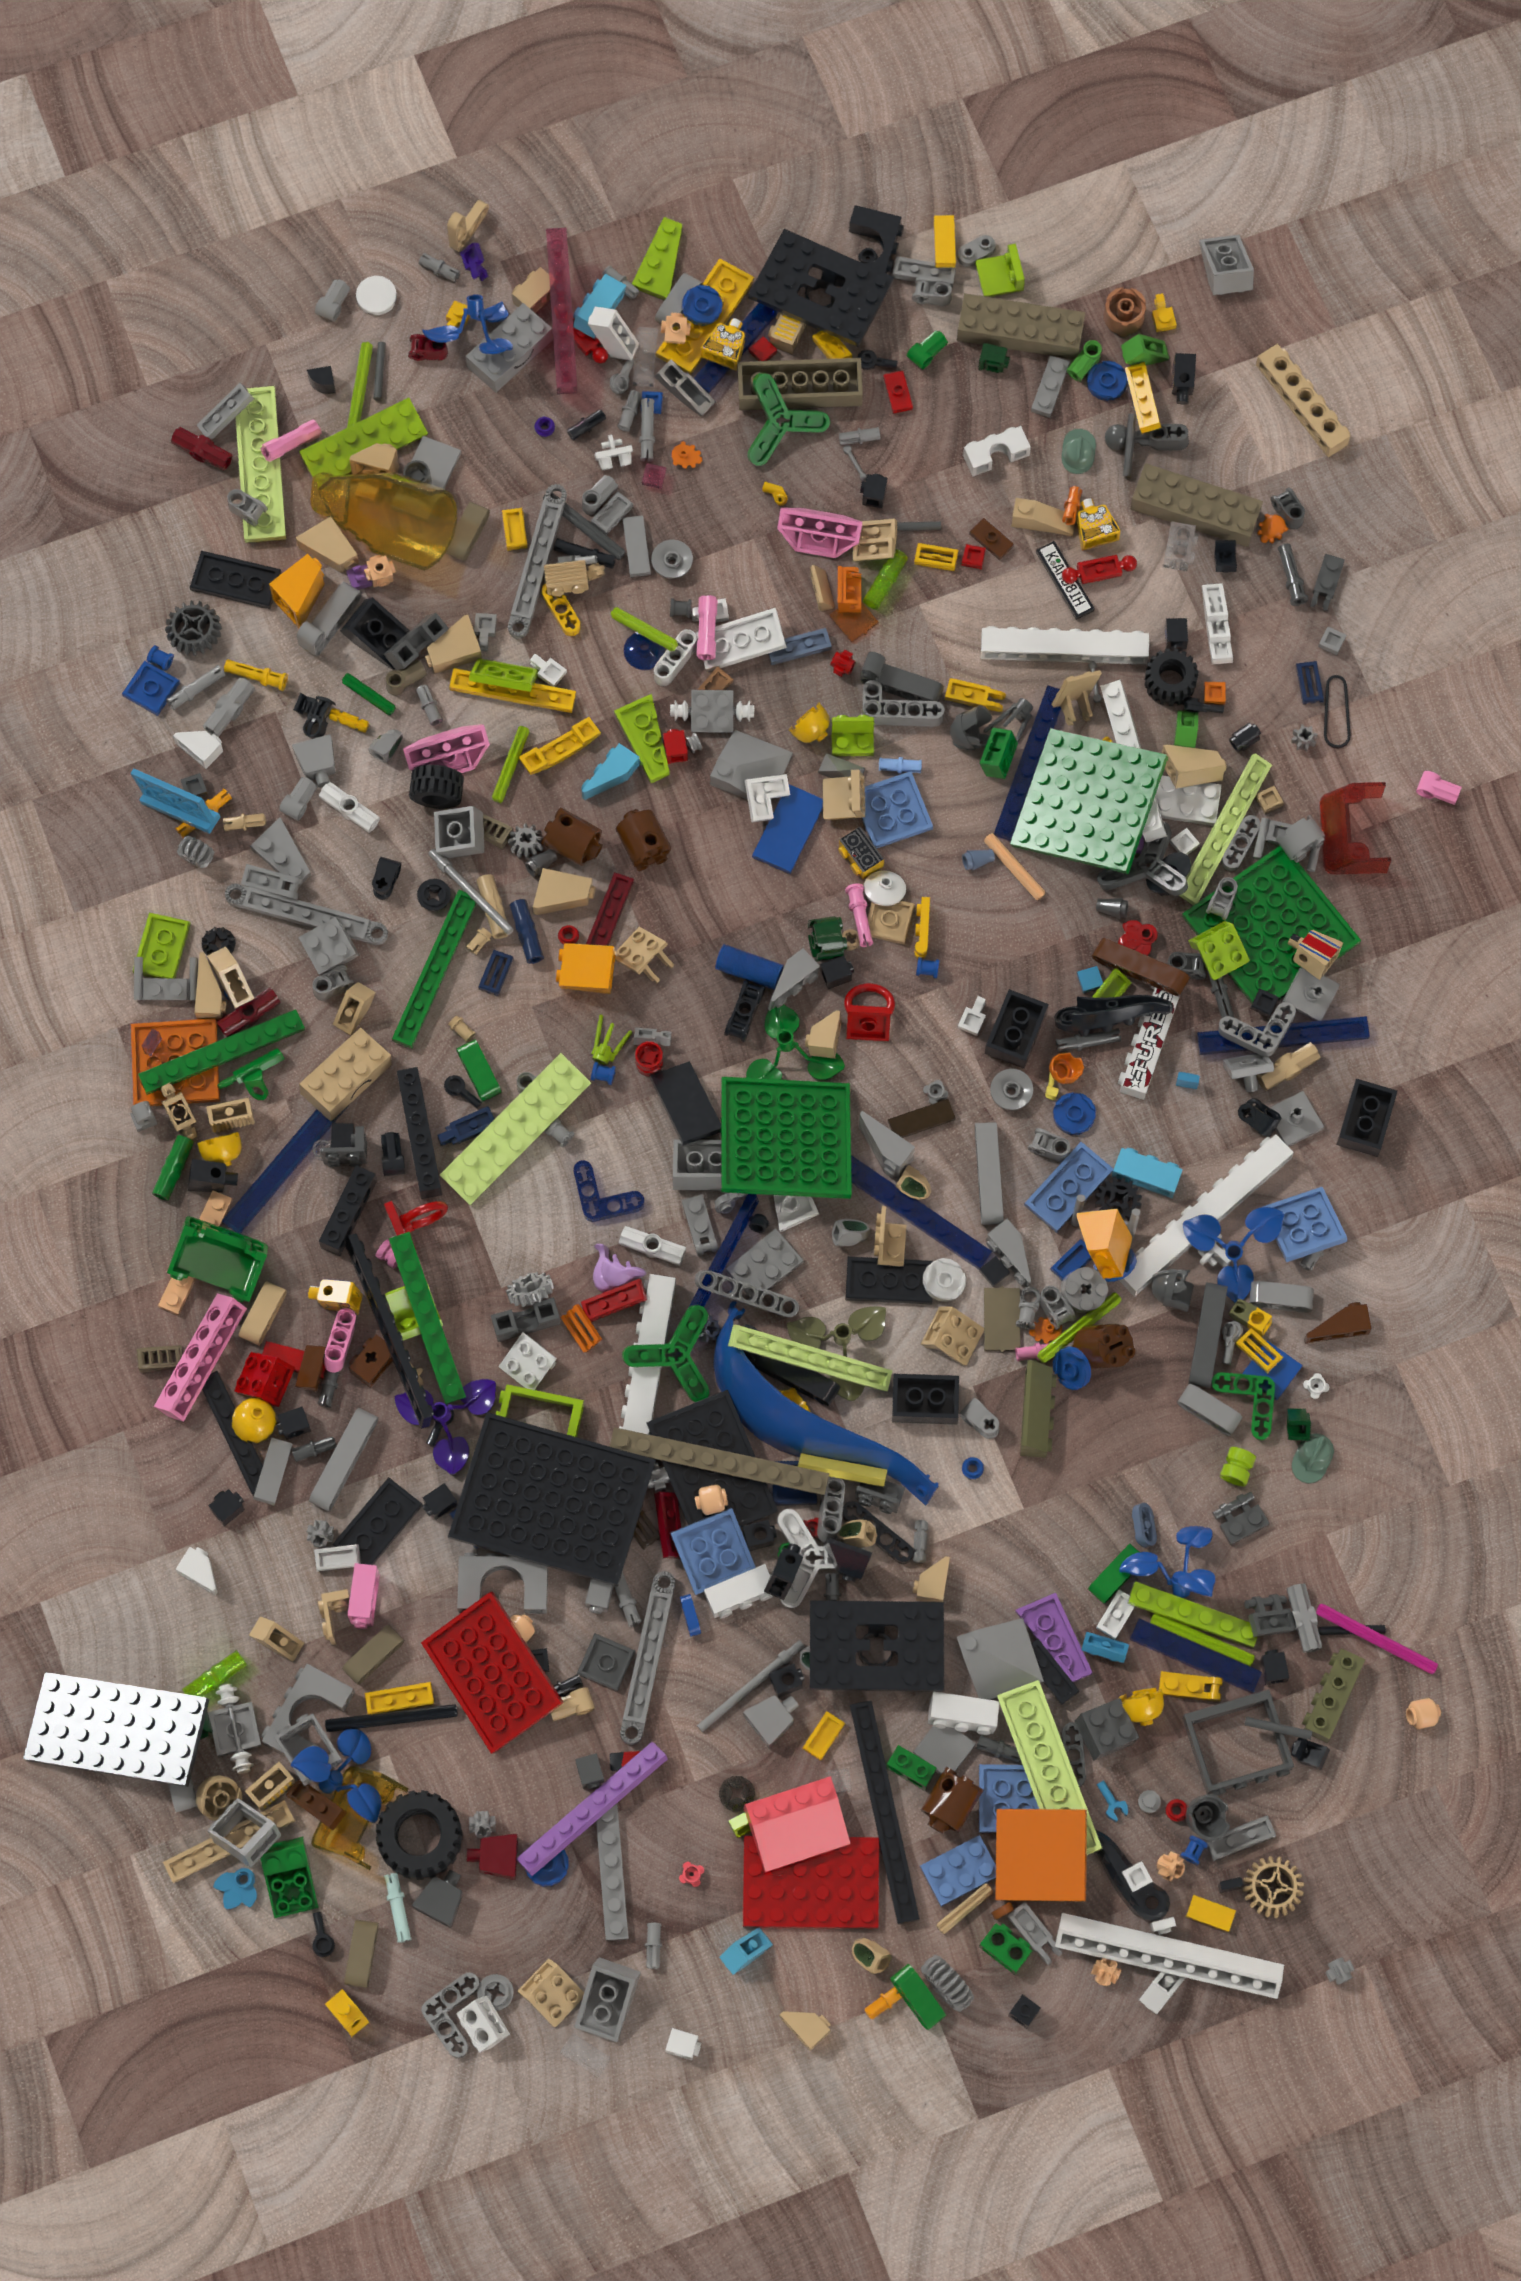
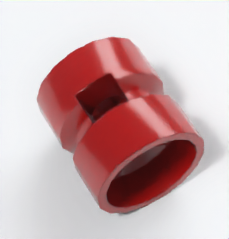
M646 1041L637 1047L635 1063L640 1074L650 1077L651 1074L662 1070L663 1052L657 1043Z

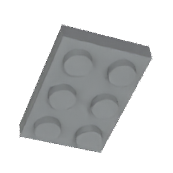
M775 1228L728 1266L726 1272L734 1279L770 1290L804 1263V1260ZM748 1287L745 1288L743 1291L750 1298L751 1290Z

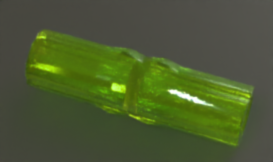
M895 549L894 558L887 559L863 599L866 606L874 610L879 608L908 560L905 553Z
M235 1650L182 1688V1691L187 1695L204 1697L219 1685L225 1683L230 1677L247 1666L239 1652Z

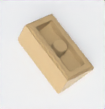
M812 565L810 567V576L818 608L820 611L833 609L835 606L826 571Z

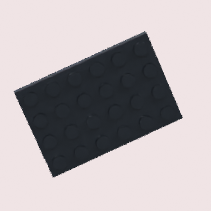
M728 1390L646 1422L649 1432L653 1436L755 1457ZM662 1461L688 1525L712 1516L705 1515L702 1509L697 1510L695 1497L699 1496L700 1488L716 1484L721 1489L725 1488L728 1499V1506H725V1510L733 1509L740 1527L778 1512L767 1483Z

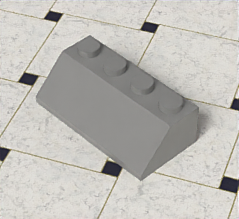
M674 1140L673 1190H721V1140H697L686 1145H682L680 1140Z

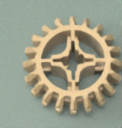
M1269 1856L1268 1864L1261 1858L1259 1860L1260 1866L1253 1863L1252 1868L1254 1871L1247 1870L1246 1874L1251 1878L1243 1879L1245 1884L1250 1885L1243 1887V1892H1250L1245 1897V1900H1254L1250 1907L1254 1908L1258 1905V1914L1265 1909V1917H1269L1271 1911H1273L1274 1917L1278 1918L1279 1910L1283 1916H1286L1288 1914L1286 1907L1290 1911H1294L1295 1907L1292 1902L1299 1905L1301 1901L1296 1896H1303L1304 1894L1303 1891L1297 1889L1302 1888L1304 1883L1296 1881L1302 1875L1293 1874L1297 1867L1293 1866L1289 1869V1860L1282 1865L1281 1857H1278L1276 1863H1274L1273 1857ZM1273 1870L1270 1879H1256L1263 1871ZM1280 1872L1287 1876L1291 1887L1281 1882ZM1275 1879L1276 1886L1279 1889H1276L1271 1897L1272 1891H1270L1268 1885H1271ZM1256 1887H1259V1889L1266 1893L1267 1903L1259 1897ZM1276 1895H1290V1898L1284 1903L1273 1905Z

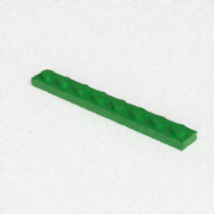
M458 890L395 1030L392 1041L413 1048L477 905L462 890Z
M295 1009L138 1074V1077L146 1095L161 1090V1087L168 1083L173 1085L302 1032L305 1030V1027Z
M410 1232L389 1238L444 1403L448 1404L465 1398L466 1396Z

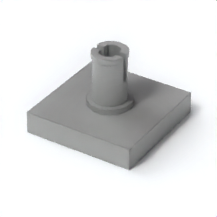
M1300 967L1282 1002L1293 1004L1297 1011L1319 1023L1322 1021L1340 984L1324 975L1319 980Z
M1257 1053L1223 1059L1224 1069L1232 1079L1244 1077L1246 1092L1258 1090L1257 1074L1274 1071V1065L1270 1058Z
M1304 1091L1270 1107L1282 1117L1275 1130L1288 1147L1324 1129V1125Z

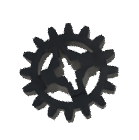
M1114 1177L1112 1183L1106 1180L1105 1187L1099 1186L1098 1190L1100 1193H1096L1095 1198L1098 1201L1095 1202V1207H1100L1098 1211L1118 1209L1123 1220L1127 1219L1129 1221L1132 1210L1135 1208L1141 1209L1142 1204L1137 1201L1142 1199V1195H1136L1139 1188H1132V1181L1126 1184L1125 1178L1118 1182L1116 1177ZM1108 1193L1110 1199L1104 1203V1196ZM1115 1198L1117 1200L1122 1199V1204H1120V1202H1114ZM1130 1199H1132L1133 1205L1129 1209V1205L1127 1204V1202H1129Z

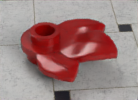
M1130 920L1122 924L1126 933L1120 937L1118 944L1148 956L1151 953V944L1157 940V929L1151 924L1142 925L1137 920ZM1150 931V936L1143 937V933Z

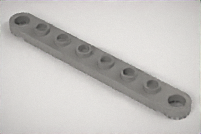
M559 484L551 485L546 490L511 611L508 631L516 639L525 637L529 632L545 576L544 565H548L567 499L566 490ZM560 491L562 495L560 499L554 500L550 497L551 493ZM517 623L524 625L523 630L520 632H514L513 626Z
M236 883L231 884L225 890L226 901L232 906L316 928L336 916L340 918L352 939L380 945L388 938V931L384 924L370 921L366 918ZM234 890H238L242 894L237 900H233L230 897L231 892ZM380 929L383 931V936L375 939L371 936L372 931Z
M662 1571L655 1575L649 1596L620 1730L621 1739L628 1745L639 1743L644 1732L675 1588L674 1576L667 1571ZM662 1577L668 1578L671 1582L670 1586L666 1589L658 1586V1580ZM630 1727L638 1731V1735L634 1739H628L625 1735V1731Z

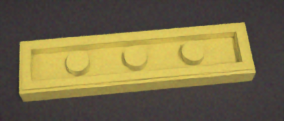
M801 1453L798 1467L829 1473V1477L881 1487L885 1485L887 1476L886 1469Z

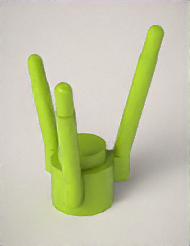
M601 1014L599 1015L594 1048L591 1055H593L592 1060L608 1065L609 1061H614L615 1056L631 1036L632 1031L629 1030L614 1051L611 1052L612 1048L608 1046V1042L614 1028V1023L610 1024L603 1044L599 1045L603 1015Z

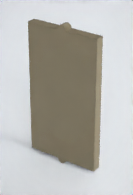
M1000 1286V1288H984V1351H1000L1004 1353V1351H1015V1348H1020V1327L1016 1326V1321L1019 1320L1020 1288H1004V1286Z

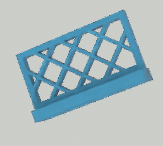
M134 768L130 774L143 793L139 799L141 804L206 833H211L221 816L219 813L208 809L201 797Z

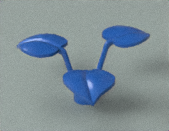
M478 294L467 296V308L463 309L464 314L459 328L455 326H441L430 330L422 329L423 334L432 341L442 343L454 341L459 338V333H462L468 314L471 319L481 321L487 341L479 345V350L482 353L498 354L513 349V344L509 340L503 338L491 340L485 321L491 323L500 322L509 316L503 301L484 309L483 296Z
M1260 1207L1252 1210L1245 1219V1224L1251 1231L1247 1233L1240 1243L1238 1241H1230L1226 1244L1218 1238L1221 1233V1225L1211 1215H1198L1183 1222L1184 1234L1190 1244L1196 1249L1210 1251L1214 1247L1215 1241L1225 1248V1254L1228 1259L1233 1261V1266H1225L1220 1270L1217 1283L1228 1286L1226 1296L1234 1303L1238 1299L1244 1300L1251 1290V1282L1254 1281L1253 1272L1248 1265L1237 1266V1260L1243 1255L1242 1247L1252 1234L1261 1243H1269L1275 1240L1281 1231L1284 1213L1272 1207Z
M1188 1526L1177 1532V1542L1186 1545L1183 1571L1175 1572L1172 1578L1169 1577L1163 1564L1157 1562V1555L1150 1552H1138L1129 1556L1121 1564L1119 1571L1136 1576H1149L1154 1574L1159 1567L1167 1580V1585H1172L1173 1595L1185 1598L1190 1595L1191 1591L1212 1597L1215 1585L1214 1573L1204 1569H1196L1191 1573L1187 1572L1190 1547L1202 1548L1208 1545L1213 1537L1212 1530L1208 1527Z
M348 1729L338 1736V1749L341 1754L347 1756V1759L337 1770L330 1771L332 1765L328 1763L329 1756L320 1747L310 1746L297 1754L291 1763L292 1767L299 1770L308 1779L319 1782V1788L323 1793L330 1794L335 1790L340 1792L341 1790L352 1789L347 1793V1800L352 1809L371 1823L377 1822L382 1805L379 1792L369 1784H361L359 1787L355 1784L341 1786L343 1783L341 1771L351 1759L356 1764L362 1765L370 1758L371 1744L364 1732L359 1729Z

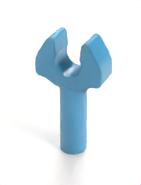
M1105 1781L1098 1783L1097 1786L1109 1805L1105 1813L1107 1817L1117 1822L1118 1818L1114 1813L1115 1808L1121 1809L1124 1816H1127V1803L1125 1801H1117Z

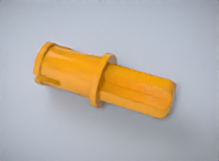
M893 1987L885 1994L881 1993L877 2000L864 2009L866 2015L870 2019H874L886 2009H892V2005L902 1998L899 1993L896 1994L897 1989Z

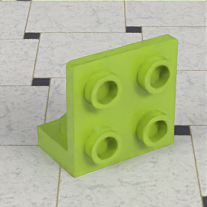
M1016 243L1008 245L1007 253H1004V255L976 260L975 264L983 296L993 297L1024 291L1025 278Z
M838 715L832 718V756H874V717L868 715H859L857 717Z
M1224 921L1188 940L1191 948L1199 951L1212 980H1216L1250 961L1233 923Z
M405 1286L385 1293L391 1313L395 1318L397 1330L401 1332L403 1341L420 1335L421 1333ZM437 1311V1314H438L440 1323H441V1325L443 1326L442 1320H441L440 1315H439V1313H438V1311Z

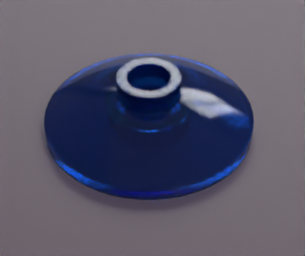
M638 632L632 634L624 644V657L632 667L639 670L653 669L665 653L663 646ZM642 645L648 646L646 650H643L640 647Z

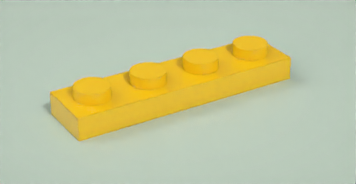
M1145 362L1126 367L1125 370L1141 433L1161 428Z

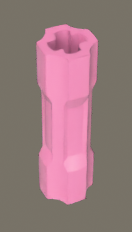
M315 420L306 422L297 429L262 444V455L267 461L271 462L283 456L284 453L319 438L320 434H322L321 428Z
M711 595L699 597L697 657L700 660H713L716 654L715 625L718 600L715 596Z

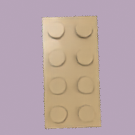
M360 1027L299 1084L300 1094L328 1120L332 1121L392 1065L391 1054Z

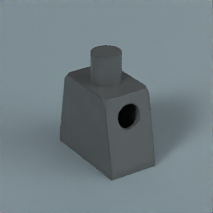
M449 1870L444 1881L434 1876L412 1904L413 1909L452 1928L463 1897L462 1890L456 1888L461 1875Z

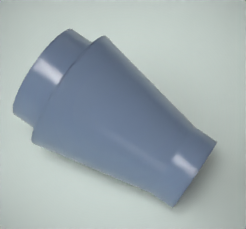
M992 849L967 850L966 853L962 854V862L966 870L974 871L995 861Z

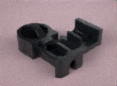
M303 693L299 694L293 710L302 715L308 713L307 720L303 726V732L311 739L324 736L328 726L326 718L331 706L336 705L335 702L322 696H316L315 699ZM315 723H319L318 731L311 735L312 726Z

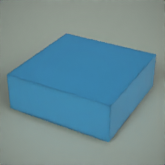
M1098 966L1077 972L1083 993L1097 990L1103 984Z
M1179 1072L1176 1086L1197 1089L1200 1076Z

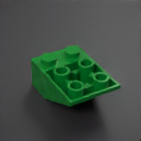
M304 1837L274 1843L260 1858L274 1918L319 1908Z

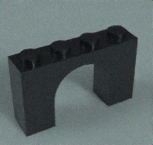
M857 205L854 206L849 222V232L870 237L876 240L883 249L878 259L864 264L886 274L892 271L894 260H891L892 255L897 254L899 247L897 239L902 237L904 225H901V216ZM837 277L835 286L842 287L845 281Z

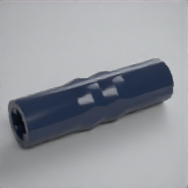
M515 900L509 906L526 962L528 964L538 963L544 959L527 900Z

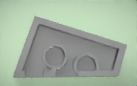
M280 817L251 845V849L276 872L303 879L302 883L311 875Z

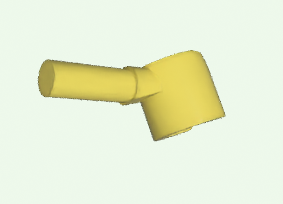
M1050 1073L1045 1096L1046 1098L1056 1100L1059 1089L1053 1087L1054 1079Z

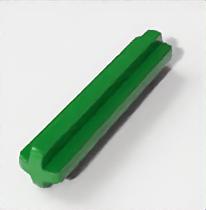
M350 673L345 674L342 679L344 685L387 715L393 714L396 709L393 703Z

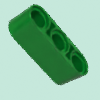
M476 1039L456 1048L459 1058L481 1101L484 1102L501 1094L500 1086Z
M1132 1544L1127 1545L1092 1582L1088 1590L1105 1604L1132 1576V1574L1119 1571L1121 1564L1126 1558L1139 1551Z
M905 1965L890 1978L894 1987L926 2030H930L946 2017L937 2000L911 1965Z

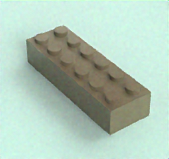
M964 293L957 341L980 345L986 343L1012 350L1076 359L1079 355L1085 312Z
M861 358L738 362L739 410L763 409L753 388V379L759 373H767L773 377L787 409L862 406Z
M1145 463L1132 498L1130 509L1224 540H1235L1236 544L1248 547L1261 512L1263 501Z

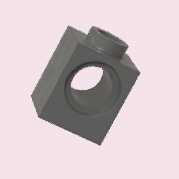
M597 1753L575 1759L583 1789H597L601 1786V1783H605Z

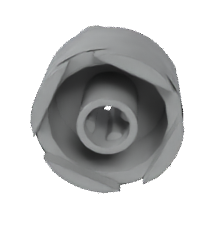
M1308 815L1307 821L1305 818L1300 819L1284 831L1287 835L1283 838L1279 835L1276 838V841L1289 859L1297 863L1307 856L1308 850L1312 848L1315 851L1324 844L1325 834L1313 817Z
M1090 1267L1079 1268L1069 1273L1061 1283L1062 1296L1072 1307L1073 1311L1079 1313H1086L1101 1306L1109 1290L1106 1280L1102 1278L1097 1270ZM1085 1286L1087 1288L1086 1293L1082 1294V1287Z

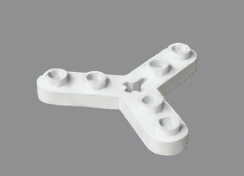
M786 1509L779 1514L777 1523L789 1544L793 1543L800 1546L801 1551L799 1554L803 1556V1559L785 1599H780V1601L787 1608H795L802 1602L818 1570L835 1569L825 1547L817 1545L799 1514L792 1509ZM813 1552L815 1556H823V1559L815 1560L814 1564H810V1560H806V1556Z

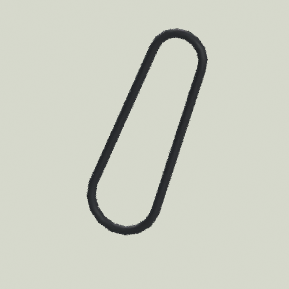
M1332 675L1326 682L1324 739L1329 746L1342 748L1348 744L1351 737L1347 683L1342 676ZM1333 678H1339L1344 683L1348 736L1345 743L1341 745H1334L1327 739L1329 683Z

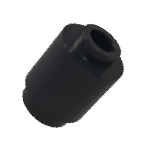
M1247 723L1232 734L1229 742L1235 751H1245L1260 740L1259 735L1261 731L1255 724Z

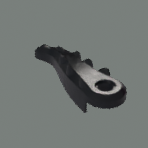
M1150 995L1108 998L1077 996V1006L1060 1009L1056 1012L1054 1020L1055 1026L1058 1029L1066 1032L1078 1031L1081 1036H1086L1089 1034L1090 1029L1101 1028L1104 1032H1110L1114 1025L1124 1023L1127 1026H1131L1135 1022V1018L1151 1016L1156 1013L1167 1015L1174 1008L1172 1002Z
M1095 1829L1102 1846V1850L1096 1853L1120 1898L1134 1915L1137 1914L1143 1920L1153 1922L1162 1919L1169 1911L1170 1906L1169 1896L1166 1891L1154 1882H1151L1132 1892L1122 1874V1871L1133 1866L1132 1863L1110 1837ZM1148 1897H1155L1158 1900V1907L1149 1909L1146 1906V1899Z

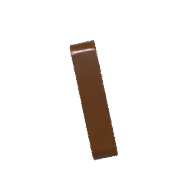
M1106 938L1100 940L1091 956L1096 962L1113 970L1118 969L1127 976L1178 997L1190 979V976L1180 969Z

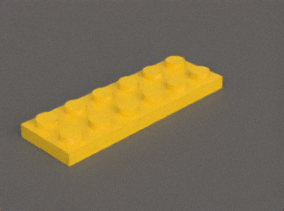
M719 258L702 284L715 289L722 299L723 306L719 318L712 324L705 326L695 325L687 319V323H690V335H686L685 344L664 343L663 341L656 352V357L667 363L672 359L683 372H688L692 375L702 360L701 346L718 323L724 325L727 323L753 284L754 277ZM674 325L673 330L678 331L679 327Z

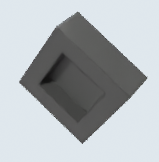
M201 773L181 779L184 791L198 797L208 794Z

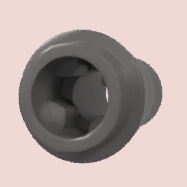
M549 849L528 858V861L525 862V867L531 876H540L542 869H547L557 860V856L553 850Z
M1123 898L1098 899L1096 911L1120 919L1127 916L1128 901L1123 900Z

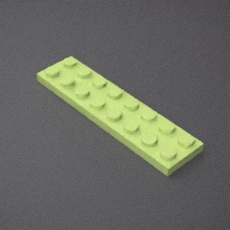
M275 386L247 388L254 397V400L236 416L240 487L246 494L263 502L268 510L262 513L257 520L258 524L256 526L247 523L243 519L245 543L286 539L281 460L279 457L269 462L261 452L262 444L274 438H279Z
M560 1053L439 1176L471 1205L574 1102L591 1082Z
M1039 1680L997 1695L1039 1809L1087 1810L1086 1855L1102 1850Z

